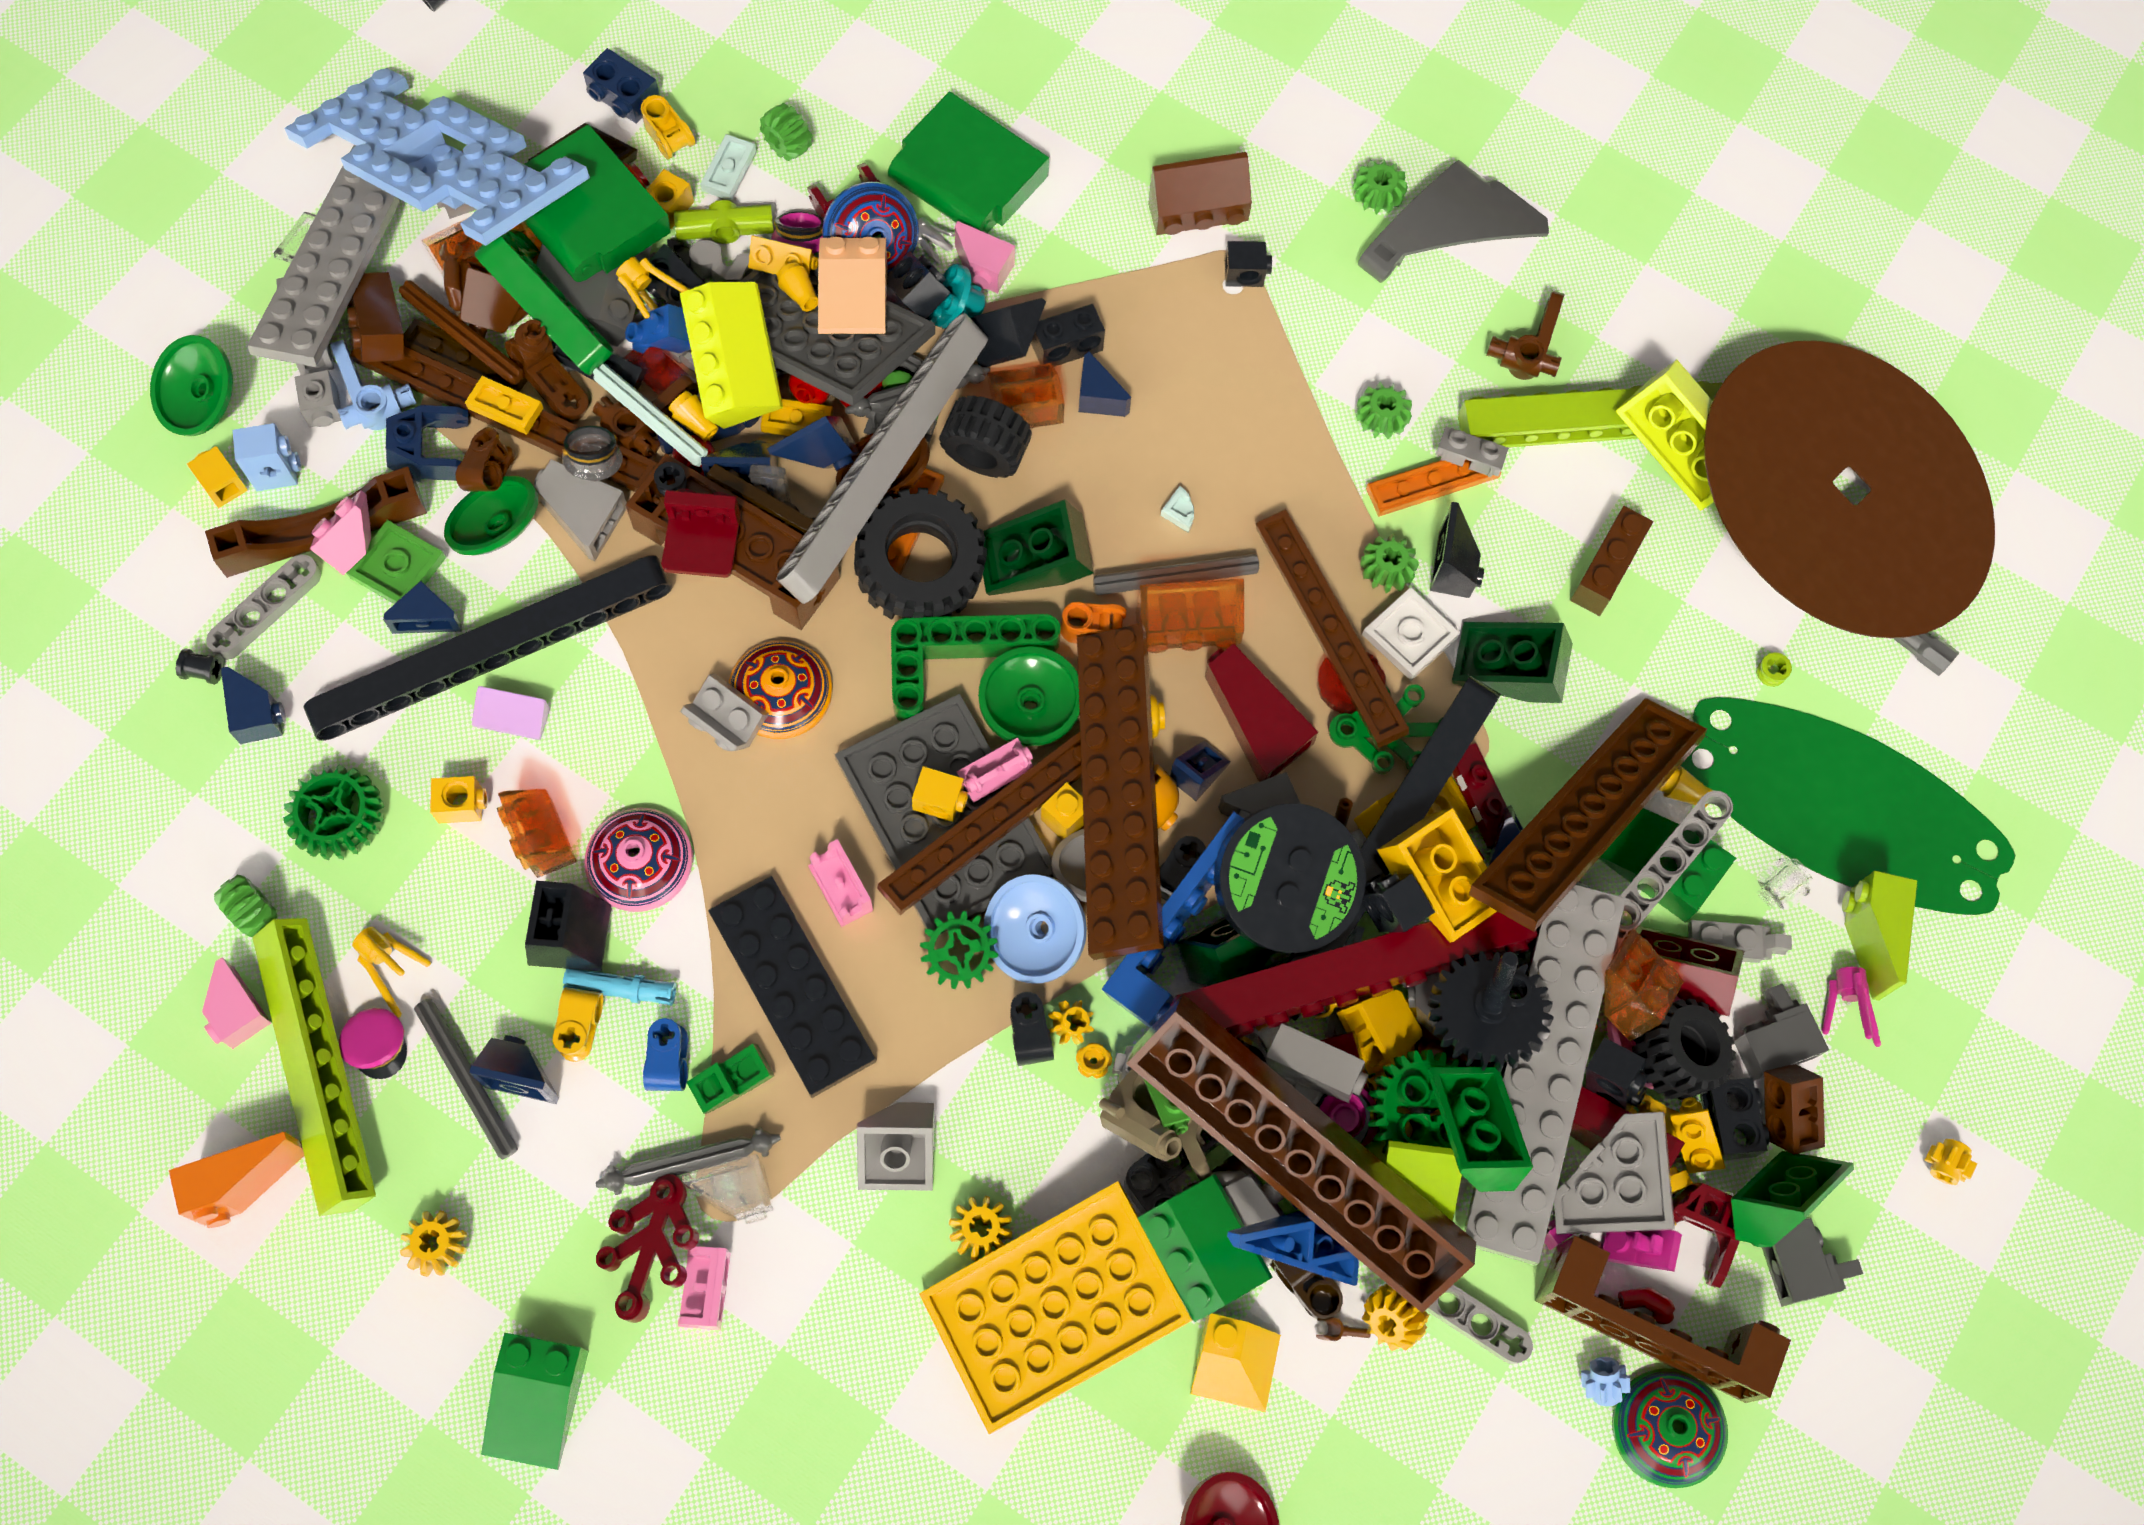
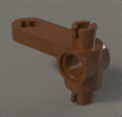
M1554 290L1551 291L1536 336L1524 335L1519 338L1510 335L1508 341L1493 336L1486 356L1500 359V367L1507 368L1514 377L1521 380L1538 378L1540 372L1555 378L1562 357L1548 354L1547 351L1565 294Z
M528 320L516 329L513 338L505 342V349L509 358L522 368L525 378L558 417L566 421L581 419L588 407L587 395L553 355V347L549 336L545 332V327H540L541 322L538 320ZM565 398L569 401L574 399L578 401L576 409L572 406L566 408L564 406Z
M683 375L651 403L670 419L674 420L669 406L685 391H689L692 395H698V383L690 375ZM607 396L600 399L605 404L604 406L598 401L593 407V413L601 418L600 427L616 435V444L633 452L639 451L647 458L653 456L649 448L654 453L658 451L660 443L658 439L654 438L657 433L621 402L613 403ZM635 427V428H634L633 430H631V431H628V432H624V431H623L625 428Z

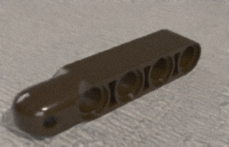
M1234 1154L1224 1160L1223 1164L1211 1170L1212 1173L1240 1170L1246 1175L1254 1174ZM1276 1260L1269 1264L1287 1289L1295 1295L1307 1313L1318 1320L1333 1318L1341 1310L1343 1295L1340 1287L1333 1279Z

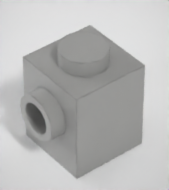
M328 370L294 377L300 412L309 427H326L334 422L342 421L337 410L341 408L338 388Z

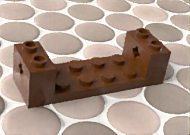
M665 454L625 504L633 529L660 546L665 542L669 518L664 505L665 496L657 490L654 473L659 465L666 462L677 463L684 469L687 479L686 489L703 494L724 492L731 496H736L741 517L732 575L769 596L773 614L802 631L840 579L838 565L819 593L809 602L802 604L777 581L776 577L804 535L668 454ZM673 475L666 476L668 485L676 483Z
M1579 1235V1237L1573 1236L1556 1246L1535 1298L1536 1302L1669 1367L1689 1373L1706 1385L1741 1402L1750 1403L1771 1398L1791 1339L1780 1335L1781 1330L1777 1326L1759 1320L1757 1323L1754 1322L1730 1330L1723 1351L1711 1346H1706L1704 1349L1692 1343L1693 1338L1685 1332L1673 1328L1667 1331L1655 1325L1656 1319L1639 1311H1634L1633 1314L1619 1308L1621 1303L1604 1294H1598V1297L1594 1296L1610 1252L1600 1248L1601 1243L1598 1240L1586 1235Z

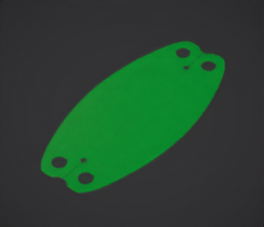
M1716 697L1699 701L1692 718L1695 723L1707 728L1706 737L1680 766L1713 791H1722L1727 794L1733 803V811L1730 817L1754 836L1802 866L1851 888L1873 871L1917 880L1915 907L1962 915H1980L1994 911L2000 897L1997 882L2000 875L2008 873L2012 868L2016 857L2014 849L2003 833L1984 814L1937 776L1908 757L1867 735L1808 713L1736 698ZM1717 710L1725 711L1731 717V726L1726 730L1714 728L1710 722L1711 714ZM1735 746L1738 749L1737 754H1731L1729 748ZM1705 749L1712 754L1714 762L1710 768L1700 769L1694 765L1692 755L1696 750ZM1989 840L1997 846L1998 856L1996 859L1986 861L1980 858L1976 850L1980 841ZM1953 856H1959L1961 863H1954L1952 860ZM1972 880L1979 884L1982 889V896L1979 900L1971 902L1963 898L1960 886L1964 881Z

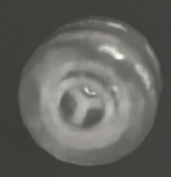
M1779 858L1759 873L1757 881L1761 889L1757 891V894L1769 908L1776 905L1780 909L1789 910L1810 894V881L1813 878L1797 859Z

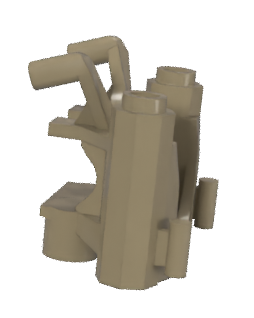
M1133 1069L1129 1071L1112 1091L1109 1099L1103 1098L1100 1100L1099 1107L1103 1109L1100 1114V1120L1103 1128L1163 1161L1177 1157L1183 1147L1191 1167L1200 1182L1213 1175L1202 1150V1146L1206 1143L1200 1136L1202 1127L1192 1119L1189 1120L1188 1130L1180 1135H1177L1167 1126L1164 1127L1144 1079Z

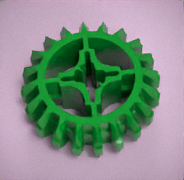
M339 764L333 772L329 766L324 765L321 775L310 770L311 779L308 782L298 779V785L301 787L299 791L288 790L289 796L294 800L293 802L284 803V809L290 813L283 817L284 823L290 827L287 830L288 836L291 839H296L295 845L300 850L307 849L306 852L312 857H316L320 853L324 860L329 861L333 853H335L338 859L344 860L346 850L348 849L353 854L358 855L357 845L362 842L364 845L370 846V840L367 838L368 834H379V829L374 823L384 821V816L379 812L380 809L384 808V802L377 798L380 795L379 789L372 785V780L367 775L361 776V773L355 768H351L347 772V769ZM355 793L359 795L360 808L357 816L351 811L352 804L354 803L352 797ZM337 808H339L343 814L338 813ZM311 809L317 813L316 820L314 821L316 827L313 832L310 831L308 824ZM333 810L337 812L335 815L331 813ZM325 811L330 812L331 816L329 817V815ZM341 829H345L344 831L336 834Z

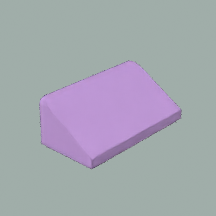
M478 686L472 726L541 740L550 707L546 700Z

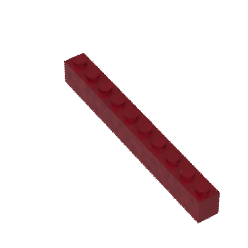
M1497 911L1454 942H1449L1430 921L1416 925L1406 932H1392L1182 994L1188 997L1235 1038H1240L1253 1033V1027L1266 1023L1268 1028L1280 1026L1281 1023H1287L1289 1021L1288 1017L1302 1013L1303 1018H1307L1323 1012L1324 1006L1334 1003H1337L1338 1007L1351 1005L1359 1000L1358 996L1371 993L1372 997H1378L1393 991V986L1405 983L1407 987L1419 985L1427 981V976L1440 973L1442 970L1450 972L1449 967L1453 960L1462 966V961L1466 954L1474 962L1477 961L1480 951H1483L1487 960L1491 961L1495 952H1499V954L1513 952L1516 955H1520L1529 950L1528 945L1538 934L1536 930L1533 932ZM1182 994L1175 996L1171 1006Z

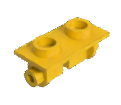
M754 235L751 236L748 264L750 269L777 275L783 266L793 262L805 267L808 274H810L811 269L816 270L818 267L819 259L814 257L812 249Z
M1693 1097L1683 1099L1679 1113L1670 1114L1676 1137L1685 1143L1681 1153L1688 1174L1726 1169L1708 1109H1703L1702 1104Z

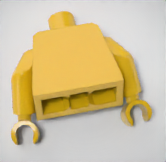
M1394 990L1378 997H1372L1371 993L1358 996L1359 1000L1357 1002L1340 1007L1341 1010L1336 1012L1346 1032L1355 1031L1368 1074L1375 1073L1374 1076L1368 1078L1371 1091L1377 1090V1086H1379L1374 1081L1375 1077H1387L1383 1066L1388 1064L1395 1066L1394 1057L1404 1055L1407 1058V1052L1415 1051L1414 1044L1422 1037V1030L1416 1020V1008H1409L1408 998L1405 999L1399 990ZM1337 1003L1327 1005L1326 1012L1314 1018L1319 1020L1328 1017L1333 1012V1009L1338 1007Z

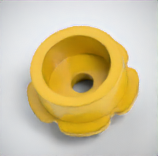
M1089 1043L1086 1047H1082L1076 1055V1062L1079 1064L1078 1071L1087 1078L1094 1076V1078L1098 1079L1108 1073V1066L1112 1064L1110 1052L1099 1043ZM1091 1058H1096L1097 1063L1092 1064L1090 1062Z

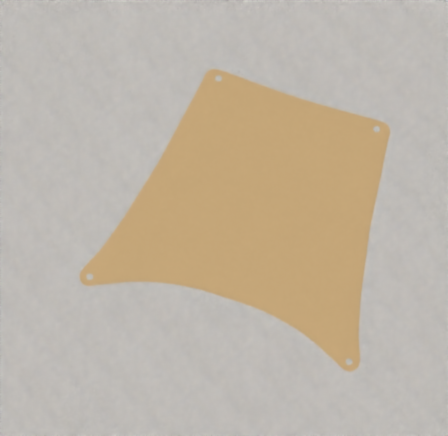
M1226 250L1213 251L1149 268L985 303L982 314L1043 298L1046 304L1040 320L1093 304L1105 329L1103 351L1092 355L1131 396L1130 413L1125 417L1078 412L1084 357L1042 370L1035 351L1030 344L1026 357L989 366L987 368H990V373L985 376L984 381L978 384L969 382L963 388L953 392L938 415L929 444L930 457L926 469L944 475V483L940 491L948 494V501L953 503L955 499H958L964 503V513L973 512L978 519L977 529L980 528L983 531L1064 499L1067 500L1083 514L1094 574L1064 585L991 596L986 594L982 576L974 598L968 600L967 607L960 613L953 611L951 617L1048 614L1055 617L1061 624L1064 608L1072 602L1123 606L1127 611V615L1123 619L1122 628L1142 623L1147 630L1150 694L1156 696L1158 702L1164 703L1165 729L1160 730L1158 737L1153 739L1154 765H1160L1170 775L1175 759L1202 741H1206L1231 761L1228 767L1197 801H1194L1178 787L1179 804L1174 811L1178 818L1166 831H1163L1161 828L1158 829L1159 866L1165 863L1176 843L1185 836L1199 838L1207 848L1229 818L1221 814L1218 808L1221 796L1259 782L1205 678L1209 657L1220 648L1225 651L1233 643L1319 732L1314 745L1279 773L1287 772L1301 804L1319 808L1335 816L1339 800L1349 798L1353 802L1346 828L1352 833L1359 829L1354 819L1376 801L1396 791L1409 772L1406 763L1386 745L1377 749L1372 738L1365 739L1378 752H1389L1394 758V766L1387 774L1376 773L1372 768V764L1354 747L1342 748L1334 744L1330 739L1328 729L1332 719L1343 713L1353 714L1356 709L1256 529L1257 522L1285 509L1287 510L1384 685L1390 690L1395 704L1402 698L1403 692L1409 685L1417 684L1423 688L1425 692L1424 700L1419 706L1412 707L1405 714L1403 719L1406 723L1438 722L1444 717L1463 687L1453 684L1454 668L1444 651L1410 681L1362 635L1364 629L1403 595L1409 587L1405 584L1404 589L1399 592L1392 586L1390 592L1385 593L1383 585L1379 584L1378 587L1373 589L1371 585L1373 579H1363L1364 568L1360 567V560L1364 556V549L1369 543L1373 544L1375 538L1380 535L1333 442L1265 285L1264 287H1243L1242 291L1238 294H1229L1223 289ZM935 326V335L916 350L913 355L925 360L945 329ZM977 358L975 359L973 364H978ZM675 360L637 364L647 370L638 392L650 402L655 400L674 381L683 375L688 374L697 381L695 372L684 364L677 363ZM569 371L568 373L587 395L588 407L581 419L568 422L579 427L600 426L601 418L593 413V407L598 401L604 406L605 404L600 399L605 396L613 403L619 401L594 380L577 371ZM786 373L777 377L781 399L798 401L790 391L789 379L791 374ZM527 381L520 393L541 401L544 411L557 416L530 382ZM423 395L421 405L442 406V403ZM832 395L821 404L832 406L833 416L842 418L855 444L869 436V434L864 433L868 421L866 416L857 417L854 414H846L845 408L847 407ZM967 396H981L995 400L1013 409L1029 424V429L1032 431L1031 440L1013 476L995 478L975 473L961 466L945 453V450L940 445L939 436L956 400L958 401L959 398ZM565 398L566 400L564 406L566 408L568 406H572L574 409H576V404L578 401H576L575 399L569 401L567 398ZM469 415L467 427L458 429L435 428L464 454H466L471 440L476 433L484 428H494L499 433V440L504 446H509L515 452L514 461L509 466L505 476L526 478L533 486H535V478L541 469H545L552 459L623 491L626 502L635 493ZM760 416L759 420L752 427L745 428L737 435L713 441L711 444L715 448V452L740 443H751L757 440L777 443L788 436L761 432L762 416ZM635 427L625 428L623 431L628 432L633 430ZM596 434L611 441V439L607 436H604L602 434ZM659 447L656 453L649 448L653 455L649 459L658 464L665 453L662 452L661 447ZM777 456V493L771 496L781 502L788 501L799 509L800 513L811 519L813 517L816 518L837 488V471L834 467L823 469ZM1179 486L1187 491L1194 507V520L1188 533L1160 516L1161 510ZM538 497V506L533 519L549 535L575 570L582 583L646 556H657L660 562H662L665 542L660 546L635 531L627 509L595 561L589 559L540 502ZM920 533L901 576L916 582L936 580L950 570L952 555L941 540L932 535ZM857 537L838 563L840 579L802 631L773 614L769 596L732 574L727 578L666 572L672 585V590L666 596L607 621L624 653L643 700L693 842L703 889L711 948L714 989L711 1066L716 1062H725L751 1044H758L775 1075L739 1098L705 1114L701 1146L738 1136L752 1138L757 1127H762L763 1131H767L770 1134H780L781 1140L775 1143L768 1151L769 1155L766 1157H762L761 1153L753 1151L746 1158L697 1170L695 1197L701 1210L712 1219L725 1222L741 1221L756 1213L836 1142L857 1128L858 1122L885 1109L950 1062L1011 1026V1002L1017 994L1032 992L1045 1005L1125 956L1093 960L1088 955L1087 930L1085 945L1076 964L1066 974L1050 982L1032 984L1018 981L1004 973L992 958H989L988 963L994 968L993 971L983 969L981 974L984 981L981 983L974 977L970 979L971 988L968 989L963 981H958L956 989H952L951 980L946 979L944 983L939 985V973L935 972L931 975L926 973L932 964L930 961L921 962L920 958L928 954V949L920 947V943L929 942L930 937L924 932L925 927L914 906L902 915H899L877 889L878 883L895 870L834 755L901 722L894 714L892 700L891 630L894 623L902 619V617L895 615L891 620L884 616V609L881 606L875 609L868 602L869 595L861 592L858 586V576L855 575L854 570L855 541H857ZM1256 554L1259 559V571L1257 574L1097 595L1093 587L1095 575ZM1079 619L1069 620V623L1073 626L1084 625ZM1047 631L1037 634L1042 639H1049L1053 636ZM1013 632L1003 635L1007 640H1014L1019 637ZM974 633L968 636V638L972 641H979L984 636ZM1060 633V643L1056 653L1068 660L1078 673L1077 643L1066 641ZM939 634L933 639L938 642H944L950 637L945 634ZM905 635L899 640L903 643H910L915 640V637ZM778 640L793 641L809 647L822 658L832 680L831 703L820 722L799 736L787 739H771L756 735L749 748L727 751L719 747L715 743V738L709 733L698 730L690 725L688 722L689 718L680 712L683 705L693 703L710 674H717L728 683L731 672L738 660L749 650L760 644ZM997 657L924 659L925 710L960 694L991 751L1007 744L1008 741L998 736L987 725L979 707L978 692L981 678L988 666ZM904 667L900 670V673L911 675L916 669ZM778 676L772 682L780 684L784 681V678ZM1415 691L1408 692V697L1411 700H1419V695ZM905 699L900 705L909 708L916 705L917 701ZM1028 701L1024 704L1028 709H1033L1037 706L1033 701ZM1080 715L1074 726L1056 741L1040 746H1023V748L1027 747L1031 752L1033 759L1030 761L1033 766L1080 732ZM1483 724L1471 744L1477 743L1485 759L1489 752L1490 740ZM1349 725L1341 726V731L1344 734H1352V728ZM1402 737L1400 739L1414 751H1422L1430 737ZM1417 757L1412 758V764L1415 763ZM1385 758L1377 759L1380 767L1387 768L1389 766ZM1081 777L1070 786L1083 797ZM1040 808L1029 819L1052 859L1056 847L1062 840L1041 821ZM837 839L866 889L873 907L872 912L843 927L840 926L808 867L811 864L810 856L812 853L824 854L828 851V844ZM1191 850L1188 854L1183 855V859L1189 861L1191 857L1195 858V852ZM770 876L775 880L876 1059V1063L814 1098L810 1097L708 912L709 909ZM1214 885L1205 895L1208 900L1200 912L1218 904ZM1161 898V903L1163 907L1167 901ZM1079 900L1085 914L1087 927V903ZM986 912L978 915L981 917L980 922L978 924V926L981 928L984 927V918ZM1045 921L1041 924V930L1044 934L1048 932V924ZM960 925L961 933L970 940L981 938L972 928ZM948 931L938 936L935 949L945 946L949 939ZM954 932V947L948 949L950 956L956 955L961 962V966L965 967L964 954L970 951V947L968 944L962 945L957 933ZM984 950L976 952L969 961L971 971L980 964ZM948 960L938 962L947 972L958 974L957 966ZM1024 1004L1019 1013L1027 1016L1034 1010H1030L1028 1004ZM733 1173L740 1177L743 1188L737 1196L726 1198L718 1191V1182L725 1174Z

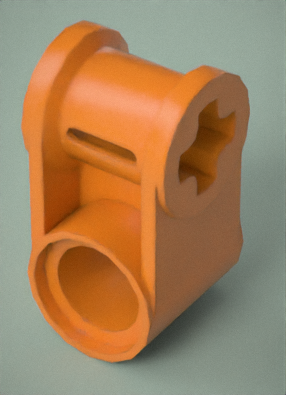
M1072 602L1064 608L1060 633L1066 641L1077 643L1078 637L1122 628L1123 619H1125L1127 611L1123 606L1116 604L1102 605ZM1079 619L1084 625L1076 627L1070 624L1069 620Z

